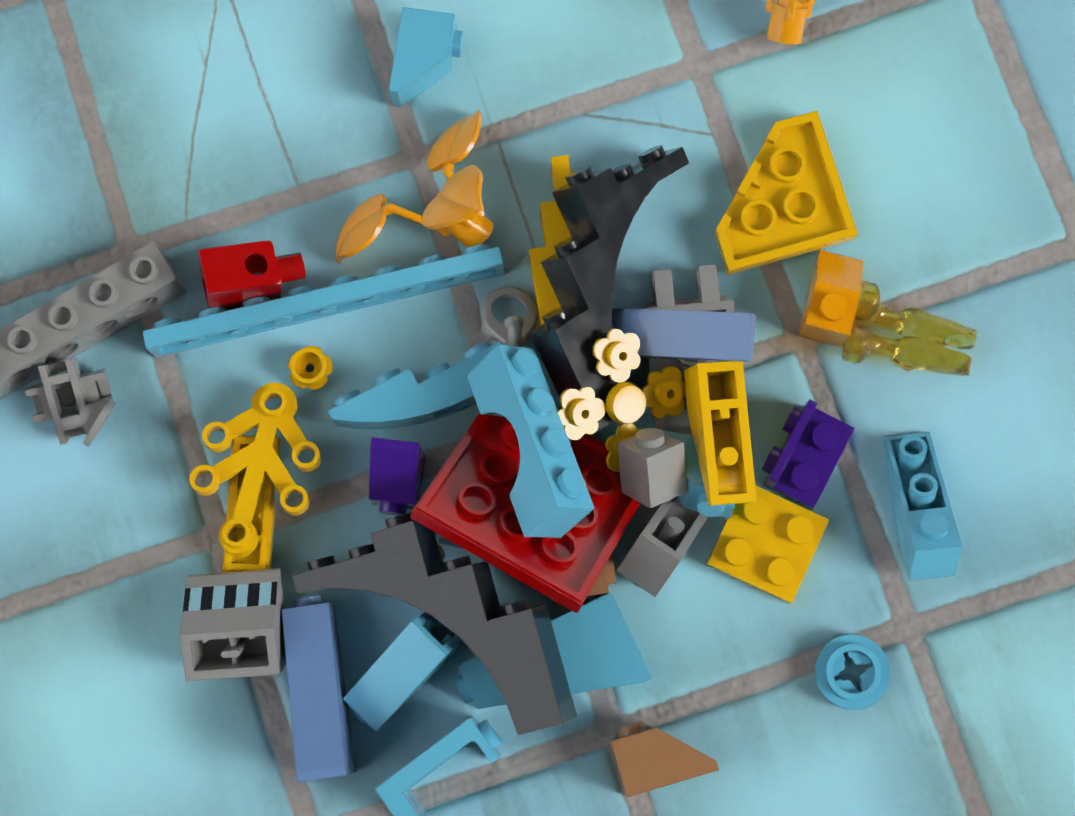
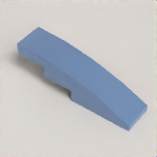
M612 308V329H620L623 334H636L640 340V348L637 352L640 357L752 362L756 315L752 313Z

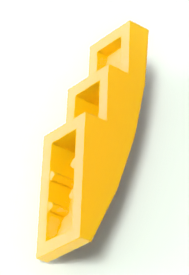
M568 155L551 157V177L555 191L567 184L565 176L570 174ZM556 201L540 203V219L545 247L529 249V261L540 326L545 323L543 320L544 315L561 307L541 262L556 253L554 249L556 244L572 237Z

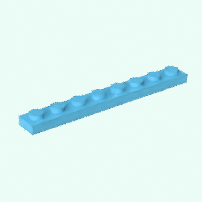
M487 244L474 245L464 249L463 255L446 259L445 255H432L421 259L419 265L402 269L400 265H391L376 270V276L359 280L357 276L337 278L331 282L332 286L317 290H314L312 286L294 288L287 292L288 297L271 301L269 297H256L244 301L243 307L226 311L224 307L209 308L201 311L199 318L182 321L181 318L163 319L154 324L155 328L142 331L145 346L157 358L504 275V266L499 246L489 248Z

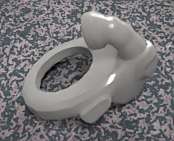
M503 287L495 289L481 303V333L488 340L500 341L501 345L523 347L526 340L532 338L529 332L539 327L537 307L534 300L526 292L518 288ZM512 297L521 301L527 312L524 319L521 316H510L504 320L503 324L493 316L492 306L500 298Z

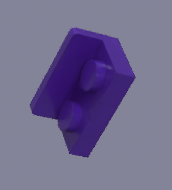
M809 399L802 409L796 406L793 407L782 428L783 431L789 433L781 449L773 446L761 470L768 473L763 486L812 511L855 428L817 409L818 403Z

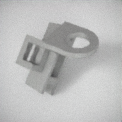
M77 358L38 366L42 383L32 385L24 390L26 397L33 396L37 413L32 416L33 422L37 423L53 419L60 445L68 443L70 437L86 434L83 444L89 447L117 403L113 400L105 369L81 374ZM63 371H68V372H64V373H60V374H55V375H53L54 373L63 372ZM95 381L98 382V386H99V389H100L101 397H99V393H98V389H97V386H96V382H95ZM56 389H58V392H59V395H60V399H61V402H62V405H63V406H60ZM79 412V413H77V414H72V415L65 416L66 414Z

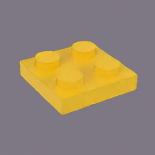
M755 485L757 502L735 504L731 518H727L706 566L783 602L792 604L829 519Z

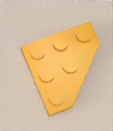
M818 111L775 122L766 137L763 146L750 166L714 233L727 275L855 240L858 236Z

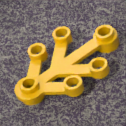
M268 383L260 387L253 395L251 408L226 423L216 421L205 426L202 432V439L206 447L216 453L227 450L232 443V439L257 426L258 429L253 443L212 467L208 465L197 466L189 476V482L194 491L201 496H209L218 490L220 484L246 469L233 518L225 521L219 530L220 544L229 555L234 557H245L251 554L258 545L259 536L255 526L252 524L266 472L280 494V503L286 513L298 516L303 514L309 507L310 500L306 490L295 484L273 448L277 430L279 429L292 448V459L299 470L311 472L318 468L321 463V454L318 447L313 442L307 441L294 420L298 408L296 396L288 386L281 383ZM271 398H279L282 400V404L276 410H269L266 408L267 401ZM213 432H225V438L222 442L214 444L209 441ZM304 450H311L315 453L314 459L309 463H302L298 460L300 453ZM203 474L213 476L211 484L207 487L197 486V480ZM298 493L303 496L302 503L297 507H290L286 504L287 498L291 494ZM240 527L245 529V536L241 541L233 542L229 540V534L234 528Z

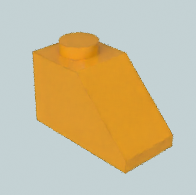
M819 250L797 336L839 347L845 343L851 334L861 294L862 260Z

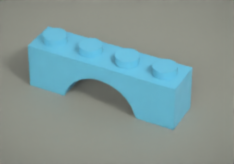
M498 344L467 375L480 414L506 417L516 432L520 449V464L516 482L509 496L524 537L561 538L594 509L534 348Z

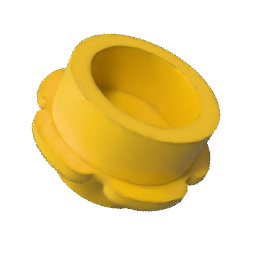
M306 346L298 350L290 357L288 362V368L291 370L290 379L294 385L301 389L309 387L311 390H316L323 387L328 381L327 376L333 371L331 358L328 355H324L322 349L316 346ZM312 364L315 369L313 372H307L306 367Z

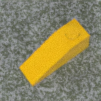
M727 361L695 364L683 372L688 419L708 506L757 502L743 362Z

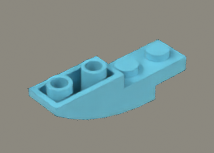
M499 341L492 346L488 342L480 343L469 349L464 354L466 359L450 367L448 363H443L424 374L426 380L419 384L410 368L403 372L399 368L390 370L375 380L377 386L363 393H360L359 390H353L339 397L334 402L337 407L329 410L328 413L337 427L390 429L430 422L459 412L476 404L467 375L501 343Z

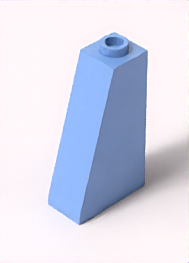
M321 596L294 599V608L282 609L296 776L297 783L344 776L357 772L348 704L343 700L346 695L334 605L329 602L322 603Z

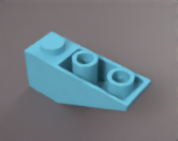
M930 432L884 437L898 542L908 580L955 576L962 550V542Z

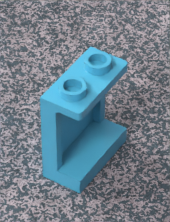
M470 717L375 788V791L393 816H422L426 811L410 790L411 787L471 742H476L490 763H493L501 756L496 747L503 743V741L487 719L478 723L475 717Z

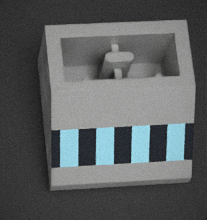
M280 568L195 574L186 577L180 630L185 681L278 675L286 666V653L282 609H285Z

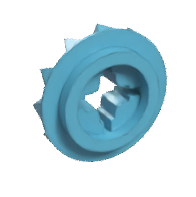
M848 634L831 640L821 649L814 665L816 685L827 701L847 710H860L875 704L886 692L890 681V666L884 651L874 641L861 635ZM843 653L846 654L847 659L850 658L853 665H870V668L864 669V672L858 675L859 684L857 685L860 690L859 692L850 680L834 679V676L839 675V672L845 669Z

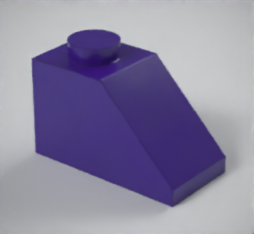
M371 438L369 500L374 505H380V513L396 516L407 513V509H413L420 500L426 456L419 443Z

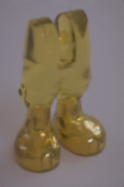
M863 281L851 334L843 344L842 359L852 364H858L865 357H889L895 366L902 368L904 371L916 369L940 374L968 376L972 358L965 353L948 349L944 346L956 349H972L975 346L978 331L955 321L926 313L925 310L919 307L906 308L901 312L892 310L881 304L879 286L873 282ZM869 327L894 331L896 334L901 335L903 339H891L874 334Z

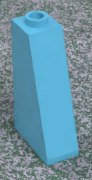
M611 592L581 606L578 613L571 611L551 621L571 694L639 684L652 679ZM477 656L457 665L462 675L454 678L465 704L474 701L477 709L507 705L485 665Z

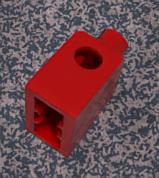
M266 240L198 250L201 279L208 309L224 307L226 311L243 307L244 301L256 297H269L270 301L281 298V283L306 279L301 252L276 257L272 241Z

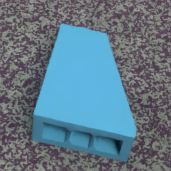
M424 612L409 623L345 695L343 700L352 708L353 714L360 722L369 725L377 732L403 709L465 643L441 622Z

